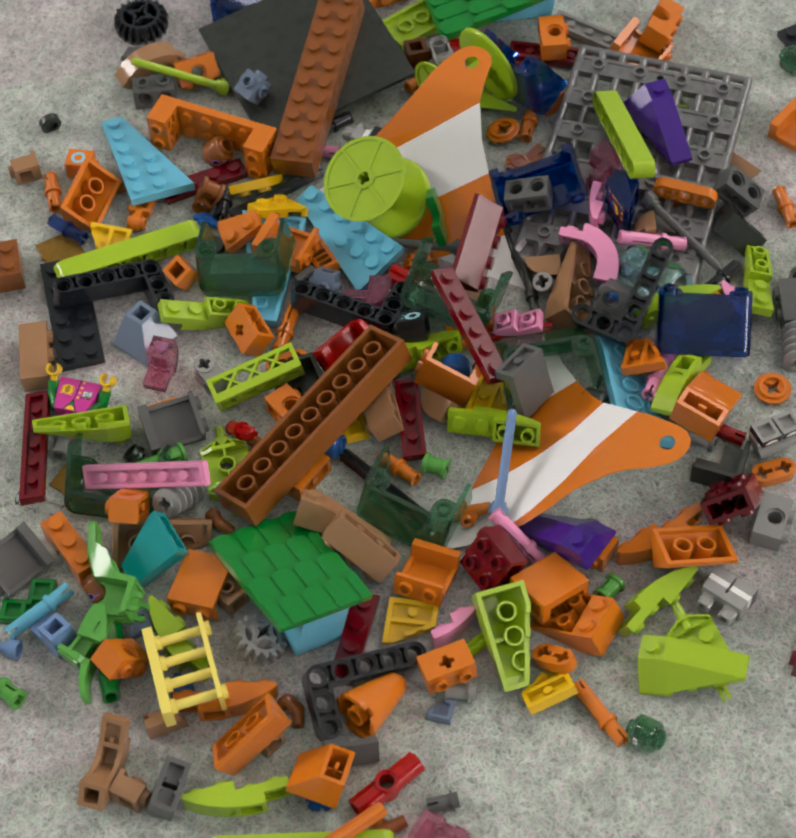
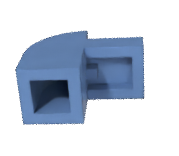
M57 612L54 615L48 613L30 627L32 634L47 646L49 652L55 657L60 656L57 652L59 643L69 647L77 637L71 624Z

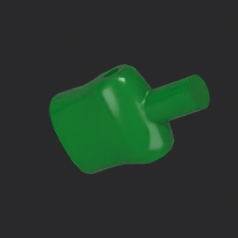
M99 669L98 683L102 701L105 704L119 701L121 698V679L109 680Z

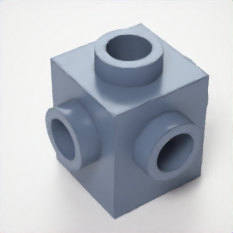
M247 68L245 73L241 75L234 90L248 101L259 105L261 100L268 94L272 84L266 80L268 76L257 69L254 72Z
M319 266L314 270L313 276H310L308 282L340 293L342 283L339 282L341 271Z

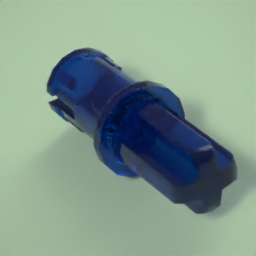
M56 214L49 216L47 224L50 227L59 231L63 237H69L79 245L85 244L82 238L88 239L87 232L82 231L74 226L73 222H67Z

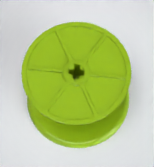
M465 28L460 34V48L462 49L467 46L481 47L488 51L492 58V64L484 87L490 93L502 99L510 100L514 98L518 90L517 81L504 54L485 34L474 28ZM469 57L465 60L468 68H475L479 63L476 57ZM420 62L416 65L415 77L419 87L431 72L437 68L436 65L430 62Z
M377 136L356 138L342 146L329 162L324 177L325 197L331 209L344 219L356 222L366 221L390 238H401L419 225L428 210L425 198L427 190L431 188L426 173L415 162L403 158L396 146L384 138Z

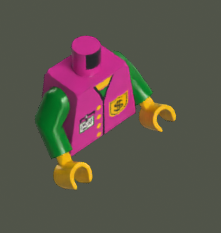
M48 363L46 365V372L51 375V379L48 380V397L51 409L55 411L56 416L108 408L111 396L110 388L117 384L114 376H111L109 383H107L108 374H101L99 377L100 384L63 376L59 380L58 376L62 373V366L57 363V370L52 373V364Z

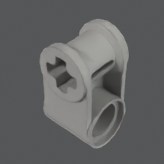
M436 36L429 41L433 63L437 67L454 53L447 38L444 36Z
M200 355L194 361L195 378L214 400L206 380L225 371L219 367L212 357ZM221 381L214 384L216 393L218 394L226 390L229 383Z

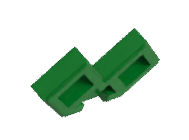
M435 188L427 190L425 200L433 218L431 229L438 246L441 247L447 245L448 233Z
M32 578L28 600L3 598L0 624L12 623L43 600L42 596L51 594L57 589V580Z

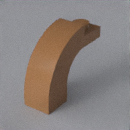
M170 42L151 43L130 54L119 66L115 77L123 88L132 90V78L149 77L154 73V71L132 65L131 60L134 57L171 67L170 63L185 59L186 55L180 50H175Z
M107 712L102 715L97 752L89 771L80 780L77 805L103 811L110 802L111 797L108 789L121 768L124 769L131 742V738L128 737L130 718Z

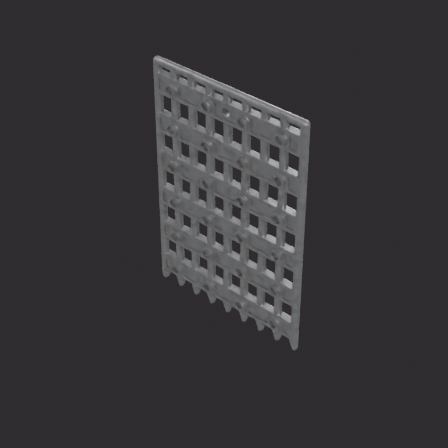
M581 45L537 176H545L547 174L559 177L553 191L552 210H545L548 212L544 224L531 221L534 212L524 213L513 250L518 253L526 244L533 245L535 256H542L547 249L555 250V254H559L560 261L562 262L569 244L559 242L558 234L560 227L552 226L555 215L559 213L569 216L565 227H575L577 217L589 220L590 196H586L585 192L588 183L593 184V181L602 182V192L605 193L603 211L606 212V218L604 223L612 225L608 237L616 247L621 274L623 277H626L635 267L642 269L648 253L635 245L618 244L617 239L620 230L617 226V221L620 222L621 227L633 229L638 218L648 212L642 206L638 207L627 204L630 193L634 192L645 196L653 191L655 181L659 177H667L713 189L714 185L702 183L705 171L719 174L729 167L753 82L752 78ZM578 76L591 78L588 89L575 87ZM709 78L718 79L722 81L711 80ZM666 79L673 94L683 130L685 131L692 161L676 164L672 177L660 175L662 162H668L655 149L656 146L649 139H646L642 135V131H640V135L655 161L654 178L630 179L624 167L616 166L619 157L600 120L598 126L585 124L589 112L596 114L592 102L593 93L596 91L599 80L611 82L609 90L618 91L620 84L632 86L630 97L645 83ZM620 96V98H621V100H622L623 102L626 101V100L629 98V97ZM682 96L694 99L691 110L679 108ZM703 101L715 103L713 114L700 112ZM724 105L737 107L734 118L721 116ZM568 108L580 110L577 122L565 120ZM693 133L706 136L703 147L690 145ZM714 138L727 140L724 152L712 149ZM557 141L570 143L566 155L553 153ZM578 145L590 147L587 159L574 157ZM599 149L611 152L608 164L596 161ZM684 167L697 169L693 181L680 179ZM567 179L580 181L576 193L563 191ZM609 188L622 190L619 205L617 202L615 203L618 206L617 208H619L618 215L613 217L608 213V208H610L612 214H615L612 207H610L612 203L609 204L611 201L606 200ZM717 198L713 208H708L705 220L692 218L695 206L690 204L686 205L683 216L672 214L671 209L674 201L665 199L663 208L707 249L720 198ZM654 212L656 234L667 233L668 236L680 237ZM658 248L656 250L661 255L669 252V250L660 251ZM674 250L670 263L684 269L668 266L664 274L665 284L668 287L673 285L678 277L686 278L687 285L697 284L704 259L697 252L693 256L683 254V251ZM589 251L590 259H595L594 255ZM654 266L648 268L647 273L652 276H654L656 272H660V270Z

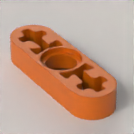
M667 177L657 178L653 187V192L658 197L703 208H713L718 198V193L712 188Z

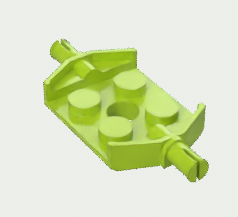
M218 426L215 427L216 440L200 450L201 460H207L211 481V484L207 486L209 499L218 502L220 500L213 490L249 453L247 442L228 438L225 435L224 426H220L221 433H219ZM225 463L233 464V467L228 470L221 468Z
M680 602L675 603L680 612L677 611L674 604L671 606L677 621L666 636L729 650L710 614L688 615L683 610ZM709 685L697 688L717 690L722 702L727 701L723 691L728 699L732 698L726 685L717 687Z

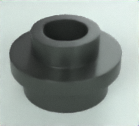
M137 444L130 446L123 455L126 463H136L143 460L145 448Z

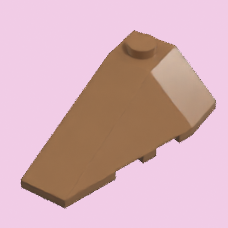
M575 240L571 241L547 300L544 319L547 322L552 321V325L559 331L592 334L575 326L571 315L572 309L577 304L583 303L593 307L592 297L595 296V291L590 287L589 280L592 277L590 253ZM581 311L576 315V319L584 321L588 318L589 314Z
M304 489L293 525L323 534L325 528L343 508L386 543L391 544L392 538L329 496L323 495L318 490Z
M148 516L138 524L111 522V555L118 568H122L121 564ZM177 516L169 518L170 523L187 550H194L208 545V541L212 537V519Z

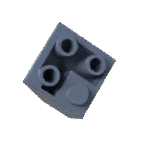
M140 300L125 314L113 344L119 350L149 367L178 336L168 323H161L157 310Z

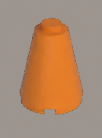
M389 672L342 693L336 699L340 716L343 714L347 719L346 727L360 738L374 736L405 694L406 681L402 675Z

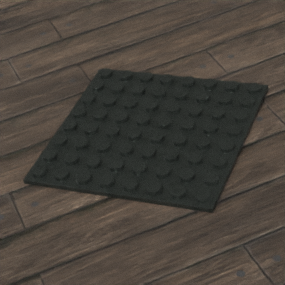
M260 0L198 29L209 50L214 52L218 66L249 120L277 128V133L318 0ZM363 0L365 11L335 113L415 76L414 69L369 0ZM247 68L254 72L257 69L268 76L266 80L272 84L268 94L261 100L259 105L248 101L234 90L241 75L245 73Z

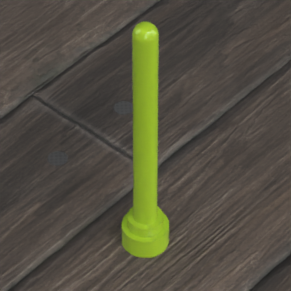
M136 57L131 60L134 66L213 88L219 95L226 96L230 87L227 79L224 78L212 80Z

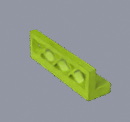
M290 342L207 379L206 382L217 407L222 412L304 375L305 372ZM290 350L293 360L286 363L279 362L280 355ZM263 362L271 363L269 371L264 373L257 371L259 364ZM243 371L250 373L248 380L244 382L236 381L238 373ZM221 381L229 383L226 390L218 394L216 393L214 384Z

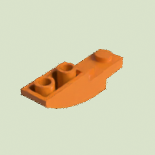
M696 502L691 507L683 508L675 519L666 521L661 528L695 526L701 521L703 510ZM655 523L647 528L643 527L629 542L624 541L617 548L616 563L618 565H631L653 560L651 530L659 527Z
M262 679L258 682H246L244 680L225 682L230 697L225 699L227 710L222 711L219 699L179 710V712H198L200 721H215L246 714L267 693L274 700L278 698L277 681ZM192 690L173 692L172 699L178 700L202 692H194Z

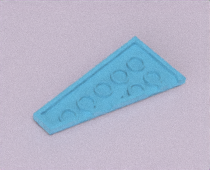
M123 117L102 121L104 133L132 206L195 190L194 182Z

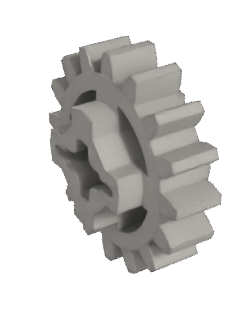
M255 613L253 618L249 614L244 619L240 618L232 632L234 635L232 642L238 644L236 651L242 650L244 652L243 658L252 657V663H255L258 659L262 665L267 660L272 664L275 659H280L287 646L285 636L279 633L266 616L262 619L258 613Z

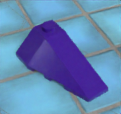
M666 79L645 83L623 102L634 124L642 131V135L656 146L655 149L671 166L692 161L689 145Z
M540 514L518 527L530 540H534L537 543L536 545L552 553L556 552L562 558L585 570L591 567L616 534L614 529L597 521Z

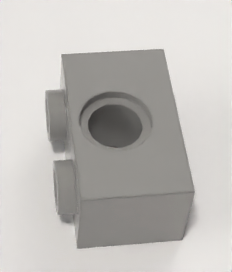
M764 492L749 543L778 552L780 544L785 545L789 535V530L785 529L786 525H792L796 511L791 509L793 500Z

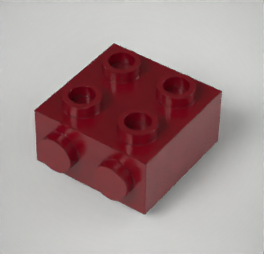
M741 473L734 476L730 482L723 483V481H719L709 486L710 489L705 493L700 505L710 526L716 523L722 526L731 522L733 517L740 515L741 518L753 514L764 494L754 473L749 475Z
M500 525L485 526L477 532V537L465 550V555L460 561V564L481 591L510 584V577L521 572L528 562Z

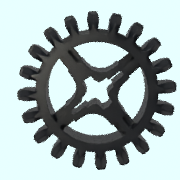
M127 0V4H121V8L116 9V14L114 15V27L119 38H122L124 42L129 41L131 45L135 42L138 45L141 42L148 44L150 40L155 42L156 37L162 38V34L166 33L169 24L168 14L164 6L159 4L158 0H134L132 2Z

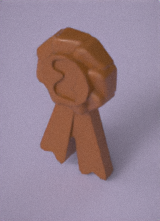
M538 143L525 155L519 153L508 155L504 167L512 175L524 176L530 172L531 166L541 164L546 148L541 147V144Z

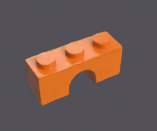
M660 0L638 41L660 53L663 47L667 48L684 18L681 15L684 7L673 0Z
M59 511L41 522L40 526L45 539L57 554L60 553L70 572L83 588L85 585L84 579L92 573L86 549L88 546L64 514Z

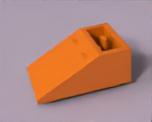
M701 371L681 394L669 419L711 443L743 394Z
M579 592L552 608L550 620L544 624H541L534 618L530 628L584 654L603 657L625 616L614 598Z

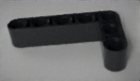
M664 237L654 241L620 318L581 303L574 306L571 312L575 326L621 346L633 344L672 259V242ZM660 246H666L669 252L661 255L656 250ZM654 266L660 272L652 276L647 273L648 268ZM643 287L650 290V294L645 297L638 295L637 292ZM632 308H637L641 311V314L636 318H632L628 315V312ZM581 311L589 314L588 318L584 321L576 319V315ZM601 320H606L610 323L606 330H601L597 327ZM623 329L631 331V336L627 339L620 338L618 334Z
M152 259L57 278L53 283V300L60 307L144 291L150 307L159 312L158 303L160 299L175 300L161 265Z
M305 280L295 281L291 286V306L294 309L343 327L352 320L362 319L368 325H373L394 335V322L397 321L400 312H408L412 306L413 286L405 281L397 282L392 287L380 307Z
M412 641L311 666L302 676V686L316 737L320 741L337 738L342 732V721L333 688L380 677L389 672L396 673L418 666L417 660H411L408 657L407 651L413 650L419 656L426 653L425 646L420 642ZM384 655L390 656L393 659V666H387L384 663ZM360 661H364L369 665V672H363L360 669ZM334 668H342L345 672V678L337 677L334 673ZM310 673L318 674L321 678V683L314 684L311 682ZM323 698L326 700L327 709H320L316 704V699ZM324 723H329L333 726V735H328L324 732Z

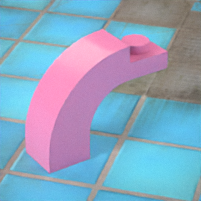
M587 223L584 224L583 231L574 226L560 227L558 234L560 243L570 245L571 241L575 240L594 255L597 261L593 277V284L595 286H600L602 283L605 284L610 278L618 281V253L611 239L602 230Z

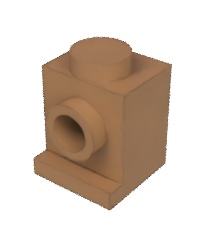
M34 150L30 151L29 155L10 160L11 166L8 167L11 179L16 178L18 186L42 179Z
M229 574L217 603L231 617L248 604L250 600L249 595Z
M121 768L108 789L112 801L137 813L141 811L143 806H148L153 794L147 789L146 783L142 779L135 776L130 778L127 771Z

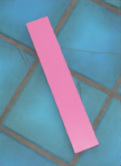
M207 460L87 464L82 466L86 490L201 487L211 484Z

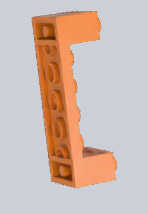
M161 94L146 117L151 143L159 150L171 151L182 134L189 138L194 137L204 140L206 143L216 136H222L231 141L234 150L244 154L246 171L249 176L254 179L266 178L273 170L270 157L278 134L277 128Z

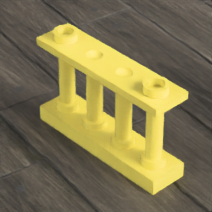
M201 612L196 613L199 626L162 637L160 635L155 636L152 627L141 629L166 727L177 724L175 714H178L179 710L219 699L222 711L227 710L225 699L230 698L226 683H220L208 636L213 635L209 620H203ZM202 635L203 647L166 658L165 656H160L159 651L163 650L164 646ZM206 656L208 658L209 668L170 679V676L165 678L164 671H168L169 667ZM213 677L215 689L178 700L170 698L169 693L174 692L173 689Z

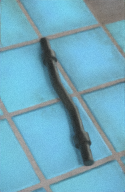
M507 219L503 230L511 253V259L522 273L525 285V299L529 303L530 311L539 308L537 301L539 299L538 291L533 287L530 270L522 258L513 250L512 227Z

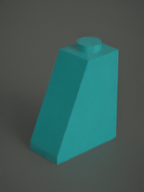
M157 511L150 513L121 564L125 572L124 574L136 577L142 587L147 586L189 554L165 513Z

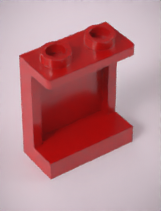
M362 319L350 321L312 352L324 372L368 328L369 325Z

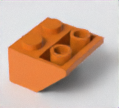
M330 743L299 753L285 791L336 809L356 752Z

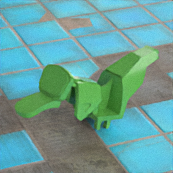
M91 521L88 524V547L86 549L93 577L99 585L106 588V594L101 602L90 607L81 622L77 632L78 636L70 646L67 647L61 643L57 646L58 654L67 663L79 670V692L85 705L92 704L91 686L97 669L95 664L88 659L94 648L98 649L104 639H118L115 623L132 625L135 621L143 623L146 621V618L139 616L138 611L142 608L150 609L148 603L142 602L145 591L136 577L120 573L117 563L110 557L108 550L102 546V532L96 521Z

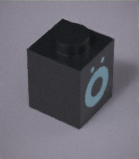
M427 309L400 312L397 321L394 322L395 334L399 335L405 343L428 340L431 326Z

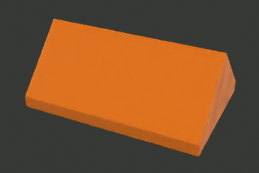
M85 157L59 208L66 225L91 232L90 223L102 222L122 180L89 157Z
M702 525L653 528L651 530L654 568L734 564L738 562V558L722 526Z
M269 693L259 700L212 745L214 767L218 771L234 776L237 775L291 724V721Z

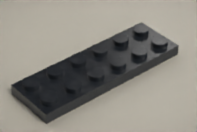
M61 260L40 264L58 364L62 366V372L106 363L94 303L88 302L68 307L57 306L53 300V283L57 279L54 266Z

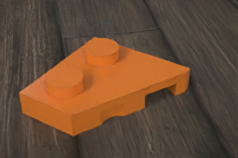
M254 210L217 222L225 249L231 255L252 240L263 226L260 215Z
M650 337L636 339L633 344L626 346L621 365L623 376L639 375L645 372L667 369L664 358L661 357L659 350L654 346Z

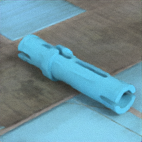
M64 582L48 596L45 594L42 596L43 600L8 626H5L4 629L7 633L17 627V630L9 636L12 639L17 638L51 611L54 613L58 610L56 607L74 596L75 594L72 589L63 595L61 594L69 588L68 584Z

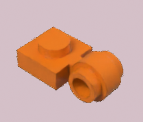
M155 200L132 206L130 202L128 208L129 216L126 223L127 228L135 232L145 231L147 226V218L145 217H151Z

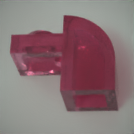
M603 139L590 151L589 165L594 168L589 174L590 189L593 181L602 182V187L608 184L609 180L617 183L621 177L622 162L612 143Z
M370 275L368 290L345 289L344 295L380 307L393 287L392 276Z
M153 335L146 354L149 367L142 385L146 389L166 393L171 377L176 374L179 358L178 346L174 339Z

